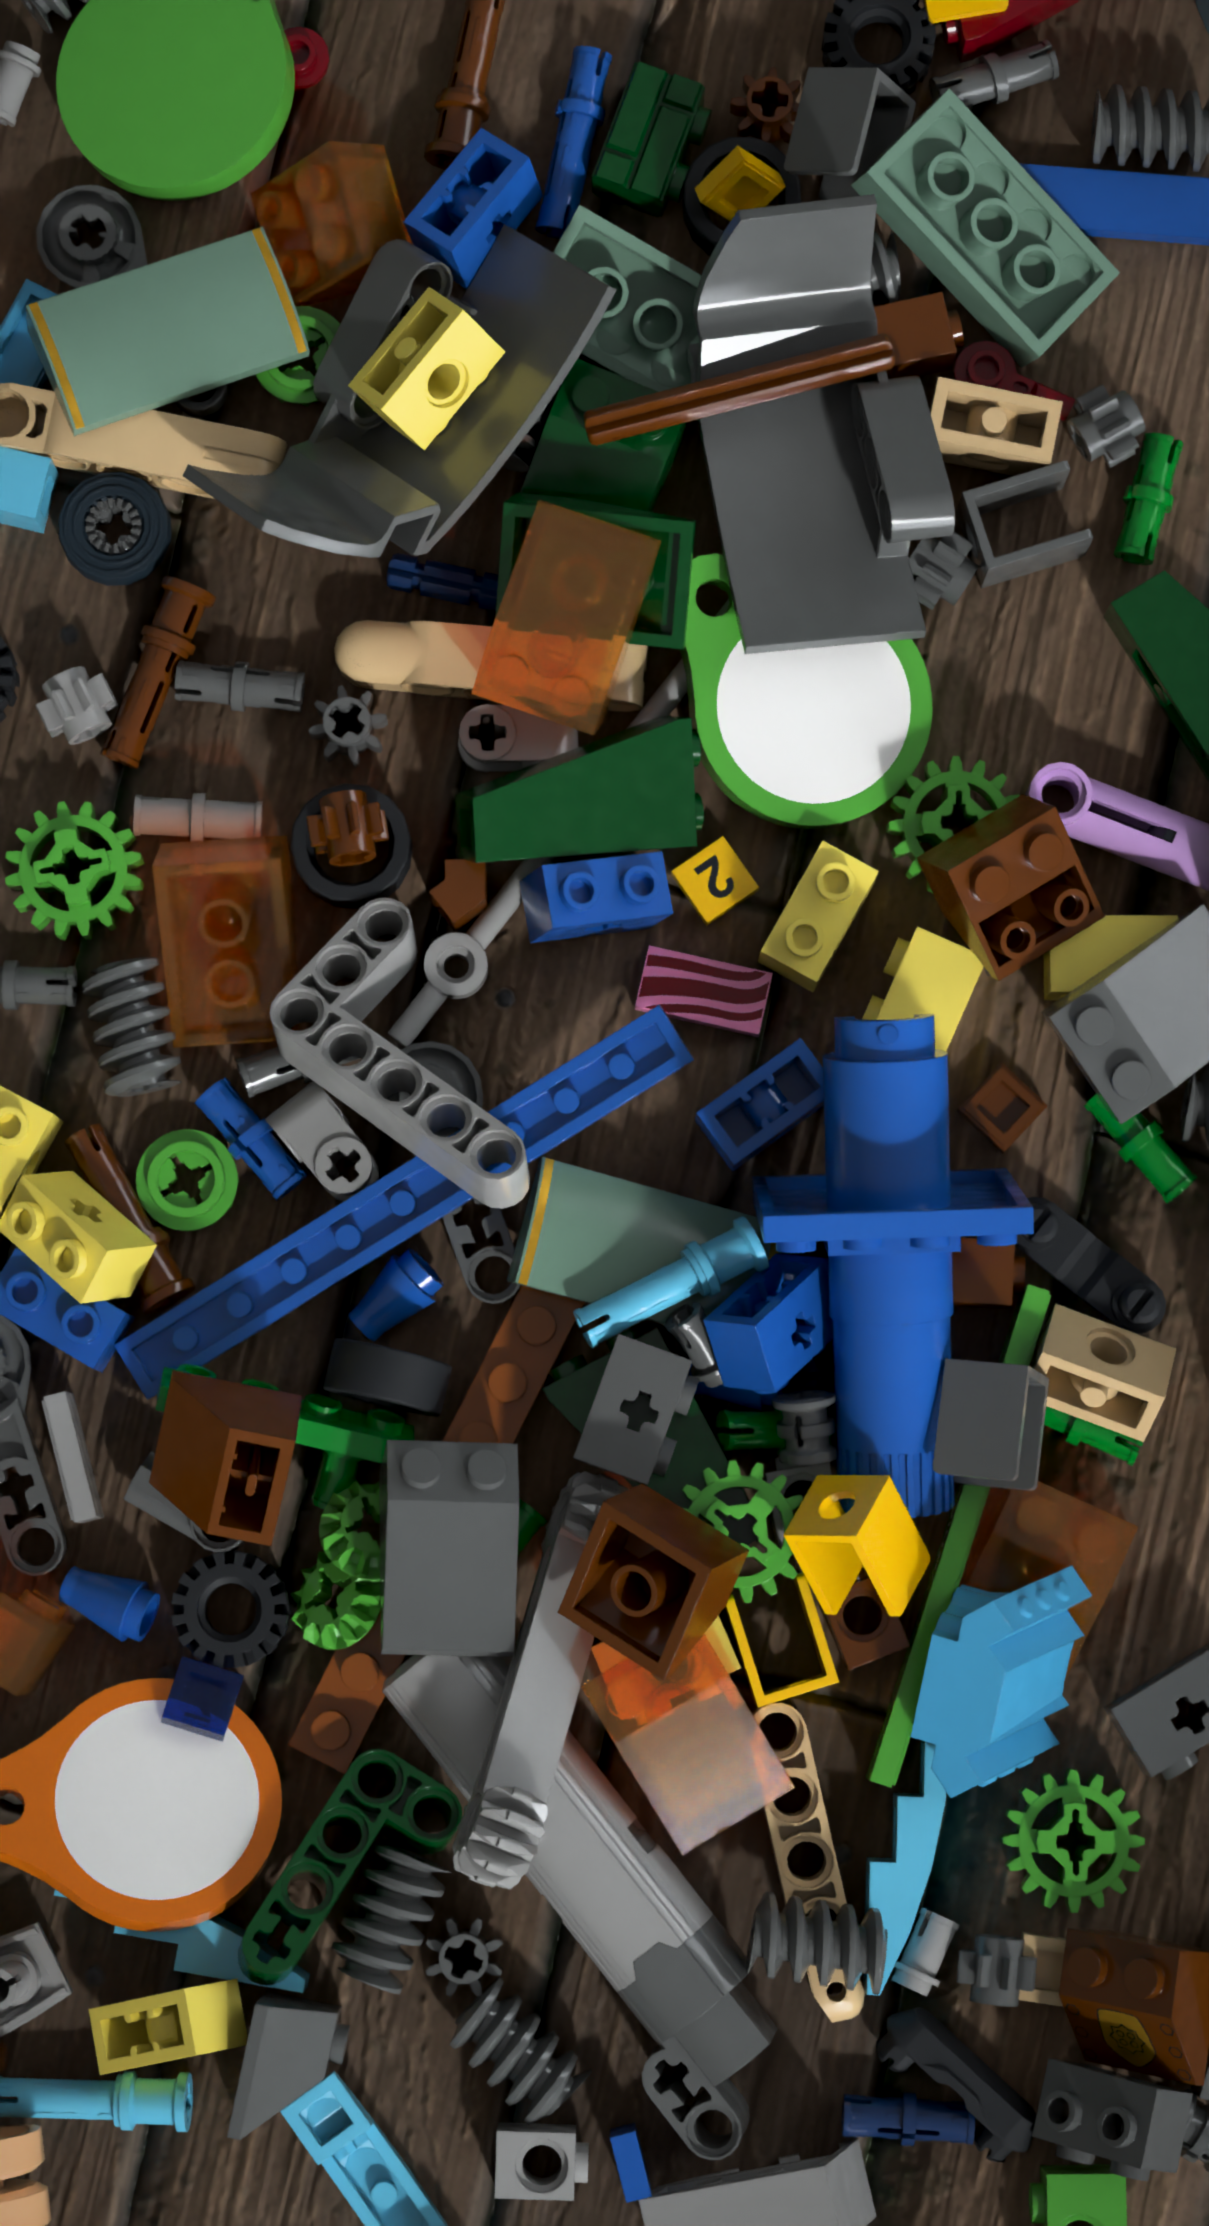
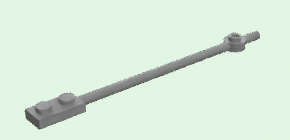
M729 599L715 616H721L727 611ZM682 659L627 729L659 716H669L687 693L686 674ZM557 857L524 859L465 934L448 933L433 941L426 951L424 958V970L428 982L388 1031V1034L393 1039L407 1047L414 1041L447 998H466L476 993L483 986L488 974V961L484 950L523 902L519 881L541 865L553 864ZM453 957H461L469 964L467 973L461 978H451L445 973V965Z

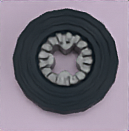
M124 472L100 473L82 481L67 496L59 515V541L69 563L85 578L106 586L130 585L148 577L163 562L171 542V517L161 495L145 480ZM114 515H122L125 526L131 529V535H121L117 543L110 545L106 534L99 531V527L101 524H111Z

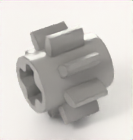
M78 666L56 674L42 685L47 700L37 703L35 707L51 737L54 738L64 732L68 743L75 745L93 739L111 727L112 722L107 711L118 707V703L103 673L90 679L85 667Z

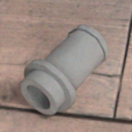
M6 41L3 49L0 50V124L9 125L10 127H14L17 122L16 117L32 77H39L42 71L37 66L40 55L34 50L13 41Z
M922 1907L919 1912V1919L900 1962L897 1961L894 1966L896 1970L891 1980L927 1997L932 1985L938 1987L941 1982L935 1979L952 1938L960 1925Z

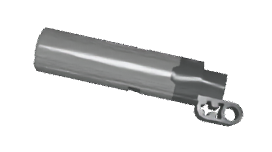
M413 1655L384 1681L382 1692L469 1802L512 1657ZM568 1729L547 1802L549 1814L544 1822L543 1830L545 1833L540 1838L537 1854L533 1856L528 1873L525 1875L538 1892L544 1895L561 1917L566 1928L657 2043L645 2062L642 2071L643 2087L649 2098L692 2152L698 2157L707 2160H721L730 2156L739 2146L750 2120L749 2107L743 2095L729 2077L770 2045L778 2028L741 1982L747 1976V1956L661 1846L655 1843L637 1820L635 1813ZM680 2062L686 2065L688 2071L684 2077L676 2074L669 2078L663 2071L667 2063L671 2066L678 2065ZM700 2087H704L705 2090H703L695 2099L694 2103L691 2106H689L685 2102L689 2094L691 2093L693 2096H695ZM707 2110L723 2112L729 2117L733 2131L726 2135L710 2133L701 2121V2113Z

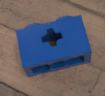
M480 128L403 222L413 245L444 263L450 268L453 281L468 289L489 254L503 225L505 224L516 230L541 200L543 193L530 158L485 129Z
M662 851L541 865L519 881L530 943L649 929L673 914Z
M799 1038L696 1113L695 1122L733 1172L824 1106L823 1067L804 1041Z
M15 1248L0 1273V1314L90 1368L103 1373L116 1351L114 1345L124 1338L135 1317L106 1300L80 1304L25 1253Z
M776 1253L768 1260L769 1268L761 1272L756 1271L703 1320L724 1387L753 1390L758 1394L776 1393L789 1384L790 1379L813 1357L824 1351L826 1345L833 1339V1319L829 1316L828 1258Z

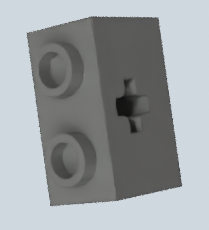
M618 1334L573 1459L634 1482L643 1483L646 1486L652 1473L665 1477L677 1440L666 1437L669 1424L674 1412L687 1416L700 1380L688 1375L692 1360ZM640 1393L651 1397L649 1409L657 1413L658 1416L655 1424L644 1422L639 1432L627 1428L629 1416L620 1412V1407L623 1402L634 1403Z
M1209 1643L1103 1707L1144 1775L1154 1777L1161 1772L1165 1780L1172 1779L1194 1766L1199 1761L1194 1752L1209 1743ZM1179 1699L1191 1704L1198 1703L1201 1707L1193 1715L1196 1726L1192 1730L1184 1725H1173L1171 1719L1179 1713L1175 1703Z

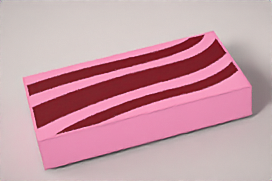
M649 945L635 1010L648 1012L661 1005L670 1018L759 1037L773 973Z

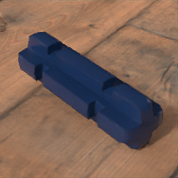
M400 553L392 555L386 575L387 586L391 589L412 593L413 588L420 590V595L468 606L471 601L478 602L479 608L496 611L498 574L485 572L484 577L476 575L475 569L428 559L425 564H421L417 561L418 557Z

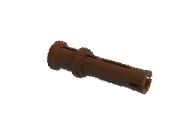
M466 0L465 2L466 6L460 25L448 86L442 89L435 101L434 107L439 113L434 140L426 145L424 152L425 160L435 167L446 170L481 128V123L489 119L491 108L488 99L485 97L489 71L491 70L505 0Z
M164 576L160 585L165 592L152 624L143 626L140 635L142 636L141 642L145 647L121 702L110 734H108L105 744L100 751L102 756L134 769H138L144 747L168 694L178 661H187L189 656H193L196 646L192 643V639L205 608H212L216 597L210 592L171 576Z
M102 1124L90 1125L88 1128L90 1133L87 1134L85 1128L68 1137L64 1144L73 1155L86 1182L157 1244L137 1283V1287L144 1299L140 1304L143 1313L147 1315L155 1313L182 1300L191 1294L196 1287L191 1278H183L167 1247L171 1240L167 1231H162L161 1227H153L104 1134Z

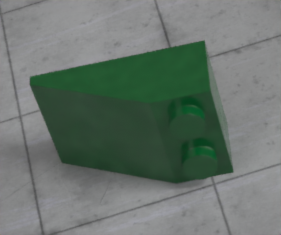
M577 359L564 379L549 413L520 493L577 498L652 512L688 430L690 421L597 446L591 445L583 421V414L587 410L658 391Z
M517 492L506 500L503 505L495 630L683 650L686 641L696 520L577 498Z

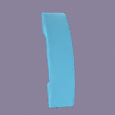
M335 2071L331 2072L321 2082L280 2111L316 2164H322L365 2226H448L391 2142Z

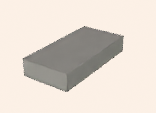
M63 1391L44 1396V1400L41 1402L70 1518L74 1523H86L104 1518L74 1393Z

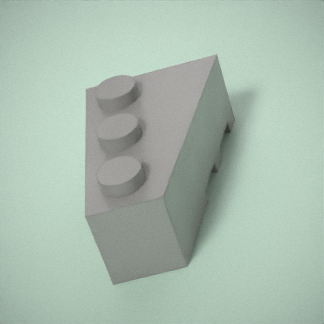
M859 2139L839 2143L840 2148L832 2155L800 2160L799 2153L779 2157L780 2164L740 2172L737 2167L660 2185L652 2190V2197L639 2200L644 2226H867L877 2216Z

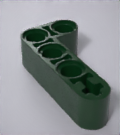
M370 1749L361 1753L350 1765L246 1928L238 1949V1964L242 1973L250 1981L260 1985H275L284 1981L297 1965L380 1831L413 1852L421 1855L435 1854L443 1850L451 1842L458 1830L457 1826L462 1819V1806L457 1796L449 1788L394 1753L384 1749ZM367 1771L381 1773L388 1779L391 1785V1793L383 1798L369 1797L361 1791L358 1785V1777ZM421 1806L437 1808L444 1816L446 1828L439 1833L422 1831L413 1819V1811ZM333 1825L347 1827L353 1832L357 1841V1847L348 1853L334 1852L326 1846L323 1839V1831ZM298 1880L313 1882L322 1894V1902L319 1906L312 1909L297 1907L291 1902L287 1887ZM281 1920L290 1927L278 1952L283 1959L274 1956L268 1964L261 1962L257 1958L260 1946L255 1941L265 1945L270 1940Z

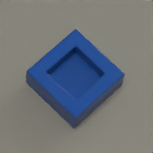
M635 2122L610 2129V2141L626 2203L652 2197L651 2183Z

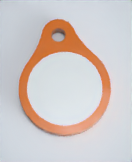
M148 1678L109 1687L82 1702L64 1719L35 1741L0 1759V1797L8 1793L13 1794L19 1798L24 1808L23 1814L17 1821L7 1825L0 1824V1862L7 1863L37 1877L66 1896L82 1910L118 1927L145 1932H162L194 1926L222 1913L240 1899L257 1880L268 1861L279 1829L282 1811L281 1781L275 1758L270 1746L255 1723L239 1707L219 1694L218 1700L213 1699L209 1689H204L201 1692V1698L210 1714V1725L208 1726L184 1718L186 1711L202 1716L192 1695L193 1689L197 1684L169 1678Z

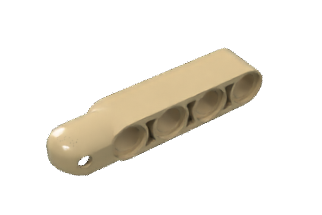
M11 382L0 383V446L49 457L56 467L94 475L124 472L145 480L153 487L215 499L182 476L188 464L208 470L241 475H267L274 472L285 458L287 443L274 435L156 410H149L73 436L54 391Z
M364 620L356 621L343 629L337 637L334 653L335 661L341 674L353 685L365 689L525 704L537 701H566L575 703L577 708L630 712L643 708L645 691L643 677L647 668L648 646L495 630V627L434 621L397 623Z
M782 1701L757 1707L751 1713L747 1723V1738L785 1905L791 1896H800L806 1915L813 1908L817 1900H826L829 1908L838 1914L841 1906L847 1904L807 1726L802 1715L793 1706ZM771 1713L786 1714L792 1719L795 1734L792 1741L781 1749L765 1747L758 1737V1728L761 1721ZM787 1777L802 1779L809 1789L807 1804L795 1813L780 1811L773 1802L775 1786ZM801 1842L815 1843L823 1851L824 1861L820 1870L809 1877L797 1876L788 1868L787 1857L789 1852L796 1844ZM810 1965L807 1975L811 1991L832 2023L840 2022L859 2015L865 1997L862 1975L854 1990L848 1991L846 1990L842 1970L836 1969L828 1986L833 1982H839L843 1984V1988L839 1994L830 1995L827 1993L828 1986H820L816 1966Z

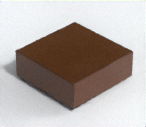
M1001 1062L956 1111L1003 1154L1048 1105Z

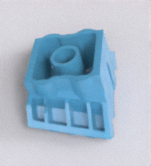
M1072 1565L1011 1593L989 1592L961 1584L960 1587L956 1588L946 1611L941 1613L931 1636L911 1737L936 1744L931 1769L950 1798L977 1785L984 1787L996 1781L997 1777L1002 1778L1014 1772L1016 1768L1020 1769L1032 1763L1034 1756L1060 1744L1044 1718L1069 1706L1062 1694L1074 1641L1085 1635L1068 1609L1092 1596Z

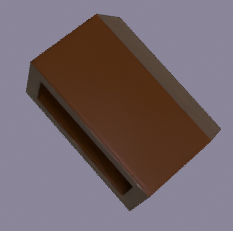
M464 859L445 860V880L429 891L432 904L456 933H460L473 923L488 905L487 868L485 862L475 863Z

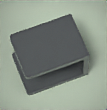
M808 67L784 162V169L791 175H824L819 192L821 200L860 196L851 184L911 125L916 101L879 68Z
M1067 460L962 492L956 515L964 538L974 544L969 551L971 561L979 565L976 576L981 589L1086 555L1093 540L1091 529H1085L994 558L980 517L981 514L1061 490L1071 470Z
M945 1358L933 1470L941 1475L954 1476L953 1480L963 1485L1025 1491L1035 1490L1038 1482L1049 1378L1028 1365Z

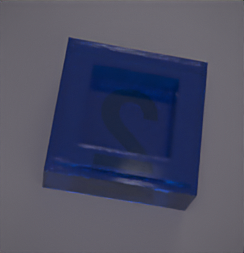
M182 1656L162 1714L161 1723L223 1742L244 1675Z

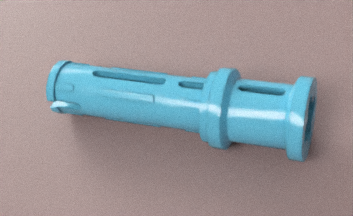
M744 1216L733 1220V1228L702 1244H698L696 1241L685 1244L684 1249L680 1251L681 1259L581 1309L574 1310L573 1314L579 1328L600 1317H605L606 1319L604 1323L583 1333L589 1346L593 1349L599 1343L683 1301L697 1292L703 1297L707 1295L713 1297L720 1293V1285L754 1268L761 1272L769 1268L765 1250L749 1221Z
M124 2071L123 2074L117 2075L115 2081L8 2078L0 2076V2096L17 2097V2099L0 2098V2118L113 2120L115 2127H120L123 2131H133L136 2124L174 2125L177 2132H188L193 2109L192 2075L190 2072H180L176 2079L138 2078L136 2071Z

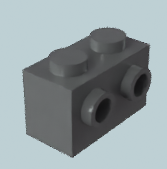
M1048 2058L1032 2137L1057 2144L1055 2152L1057 2157L1094 2165L1095 2156L1111 2160L1109 2172L1135 2180L1148 2181L1150 2170L1177 2173L1193 2094L1086 2063Z

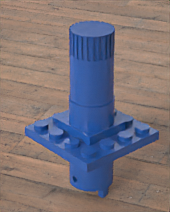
M914 1014L913 1018L890 1020L855 1019V1016L834 1017L835 1052L823 1055L826 1174L752 1176L753 1204L764 1243H776V1251L804 1253L815 1251L816 1241H823L828 1255L829 1316L833 1319L834 1385L836 1394L835 1424L838 1455L836 1459L837 1475H890L911 1518L927 1517L947 1512L955 1505L954 1476L941 1475L933 1470L945 1358L951 1359L950 1316L954 1314L952 1252H961V1236H977V1244L983 1246L1017 1244L1018 1234H1034V1211L1032 1204L1007 1168L950 1170L948 1053L935 1049L934 1014ZM845 1498L839 1500L845 1513L854 1505V1499Z

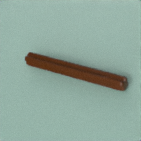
M879 334L590 409L583 414L587 437L591 445L597 446L886 371L895 364L894 350L887 334Z

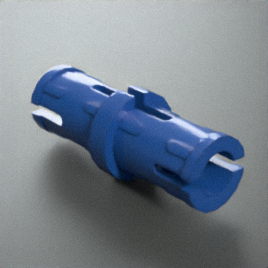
M226 1077L213 1084L196 1100L195 1105L203 1111L229 1142L230 1147L228 1151L235 1160L241 1158L244 1160L276 1201L289 1194L308 1176L304 1169H301L272 1134L274 1130L265 1120L266 1118L259 1119Z

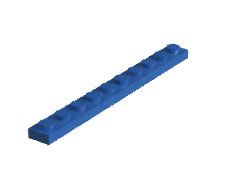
M658 1005L494 1107L488 1113L513 1130L522 1139L526 1150L527 1163L529 1164L695 1060L662 1006ZM459 1129L458 1131L454 1132V1133L451 1134L450 1136L456 1135V1134L459 1133L462 1129ZM416 1156L114 1346L146 1399H152L157 1396L164 1367L178 1370L179 1365L182 1364L201 1367L207 1365L474 1197ZM498 1162L491 1164L485 1171L501 1173L508 1170L512 1165Z

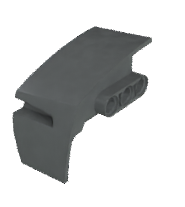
M874 194L737 211L724 230L703 269L694 297L692 312L699 336V343L688 345V361L692 383L878 335L877 318L871 295V265L877 209ZM886 371L698 419L715 518L745 654L925 638L926 627L908 557L910 542L912 540L953 535L955 509L950 483L925 392L918 375L888 379Z
M504 224L489 254L460 300L450 295L453 288V276L449 267L406 240L395 239L389 241L373 257L316 372L313 381L314 394L317 400L325 405V408L309 440L290 446L281 465L274 472L267 475H241L208 470L188 464L182 476L259 530L291 542L336 554L374 558L381 556L388 540H390L412 556L427 554L476 500L538 420L598 326L616 289ZM430 287L462 308L505 353L490 370L486 379L476 387L449 420L444 430L434 438L424 451L392 428L348 387V384L426 289Z

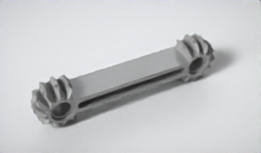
M586 1471L582 1473L577 1472L569 1478L567 1486L561 1489L559 1499L556 1505L552 1507L550 1520L545 1527L546 1535L541 1544L543 1554L471 1798L468 1804L464 1806L461 1822L457 1826L458 1833L452 1846L454 1868L456 1871L469 1876V1880L485 1886L512 1889L517 1885L521 1877L528 1873L530 1862L533 1856L537 1854L540 1838L545 1833L543 1827L549 1814L547 1807L548 1798L595 1637L559 1614L558 1610L603 1501L629 1490V1488L618 1484V1480L601 1473L595 1475Z

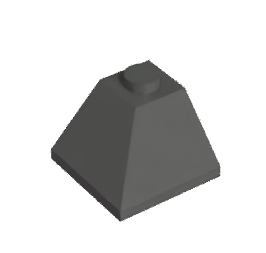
M267 1990L264 1992L254 2006L227 2138L241 2140L321 2082L329 2071L330 2062L342 2065L350 2031V2025L339 2023L342 2006Z

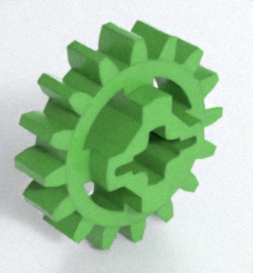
M953 756L949 761L947 772L942 773L938 765L932 760L924 766L925 782L912 775L905 779L904 787L911 797L909 799L895 796L892 799L890 807L897 813L902 814V819L889 822L886 826V833L899 835L902 838V842L891 851V855L893 858L909 856L912 860V864L908 867L905 874L908 879L917 876L923 871L917 857L925 852L919 842H928L935 847L954 836L952 830L942 829L941 826L952 814L954 806L955 813H958L959 822L972 825L1020 796L1010 795L1004 797L999 791L1007 779L1003 773L988 781L983 777L985 772L984 761L979 760L971 771L967 772L963 771L960 757ZM942 788L941 805L935 811H923L922 814H916L923 798L931 792ZM970 789L980 794L989 803L992 810L984 811L970 797ZM927 881V891L932 892L931 887Z
M65 801L58 802L57 818L49 820L40 810L33 813L39 828L33 833L18 828L15 834L24 844L23 850L7 851L5 856L9 863L19 867L18 873L11 874L5 878L6 885L10 889L24 891L14 901L15 907L20 913L36 908L37 910L33 914L31 924L41 931L51 921L55 922V935L61 940H66L71 926L77 927L85 940L92 939V924L99 921L110 931L116 929L115 921L111 914L117 908L131 914L135 908L125 895L128 890L139 891L144 888L143 881L131 874V869L145 864L144 857L140 852H126L125 850L136 840L131 830L125 829L115 834L114 830L119 820L112 811H108L98 821L95 819L94 806L91 802L86 801L80 808L79 815H72ZM81 831L99 836L111 846L112 850L106 851L105 848L91 849L84 844ZM55 838V845L46 858L36 861L42 848L51 839ZM79 858L85 867L90 868L80 872V882L71 884L66 876L60 873L70 870L71 859ZM114 881L109 893L95 905L94 897L103 884ZM57 891L65 897L69 911L60 910L49 905L40 897L38 892L50 893Z
M736 1460L729 1461L726 1470L727 1477L721 1479L709 1467L702 1471L706 1487L702 1491L688 1484L682 1489L686 1497L692 1502L689 1509L685 1510L697 1518L698 1515L702 1516L713 1528L728 1536L729 1531L722 1525L724 1521L716 1516L714 1511H718L725 1518L729 1516L736 1521L745 1515L751 1517L755 1523L751 1527L750 1532L757 1539L756 1543L764 1548L765 1552L762 1553L754 1546L750 1548L744 1543H741V1545L749 1549L746 1558H753L765 1569L754 1575L738 1577L734 1588H739L743 1603H751L753 1586L761 1585L763 1590L770 1596L777 1593L776 1583L773 1579L775 1575L780 1573L784 1577L794 1579L798 1573L788 1562L791 1555L794 1554L784 1536L781 1549L768 1539L766 1518L776 1506L785 1532L794 1517L792 1510L799 1507L803 1501L802 1495H795L786 1499L780 1493L787 1480V1477L783 1474L775 1478L770 1484L762 1480L764 1474L762 1463L757 1462L751 1469L749 1476H744L740 1474V1468ZM741 1487L757 1491L747 1504L728 1506L714 1496L730 1488Z
M1067 1768L1064 1784L1057 1785L1056 1780L1049 1773L1041 1774L1043 1791L1036 1794L1022 1787L1019 1793L1027 1804L1024 1810L1007 1809L1005 1815L1017 1824L1016 1832L1000 1835L1001 1843L1016 1847L1017 1854L1007 1860L1005 1865L1009 1871L1025 1869L1027 1875L1023 1878L1019 1887L1027 1894L1035 1890L1039 1885L1042 1886L1044 1889L1041 1904L1048 1908H1051L1056 1903L1059 1895L1065 1896L1067 1909L1071 1913H1078L1081 1897L1088 1896L1095 1907L1098 1909L1105 1906L1102 1890L1109 1886L1114 1891L1123 1894L1127 1889L1123 1881L1118 1877L1122 1869L1139 1872L1141 1867L1135 1860L1128 1857L1129 1848L1145 1845V1838L1128 1831V1826L1137 1821L1140 1815L1135 1809L1120 1811L1117 1806L1122 1802L1126 1793L1121 1788L1116 1787L1104 1795L1101 1792L1104 1776L1097 1773L1091 1775L1086 1785L1080 1784L1078 1772L1074 1768ZM1085 1798L1093 1800L1102 1807L1109 1816L1113 1828L1097 1827L1087 1817ZM1059 1799L1057 1801V1813L1044 1826H1032L1039 1812L1052 1801ZM1073 1819L1075 1820L1076 1829L1088 1835L1087 1845L1077 1846L1075 1857H1072L1071 1861L1068 1850L1057 1845L1056 1841L1057 1835L1063 1836L1068 1834L1069 1824L1072 1823ZM1031 1853L1049 1854L1058 1863L1060 1882L1054 1881L1043 1874L1036 1865ZM1101 1854H1112L1109 1863L1103 1871L1088 1880V1867Z

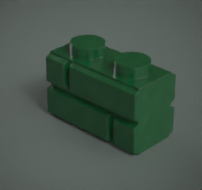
M634 62L592 174V193L621 205H629L632 209L657 218L663 216L668 199L679 203L683 195L684 181L690 169V166L682 164L689 143L701 145L712 114L711 109L703 107L705 87L694 80L676 74L670 75L665 70L642 62Z

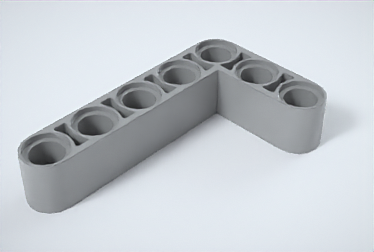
M393 898L371 900L350 918L273 1000L270 1008V1018L280 1055L293 1067L482 1204L500 1209L514 1206L525 1197L530 1184L526 1150L522 1139L505 1124L362 1023L363 1019L412 969L417 960L418 953L412 918L408 908L402 902ZM385 935L397 936L393 940L387 942L375 941L379 937ZM341 979H355L353 983L346 986L333 985ZM310 1022L314 1024L302 1031L291 1030L292 1027L299 1023ZM349 1057L362 1058L360 1062L351 1066L339 1065L342 1060ZM397 1092H409L412 1094L407 1099L401 1101H390L387 1099ZM447 1127L462 1129L459 1133L450 1137L435 1135L438 1131ZM498 1162L512 1165L508 1170L501 1173L485 1171L491 1164Z

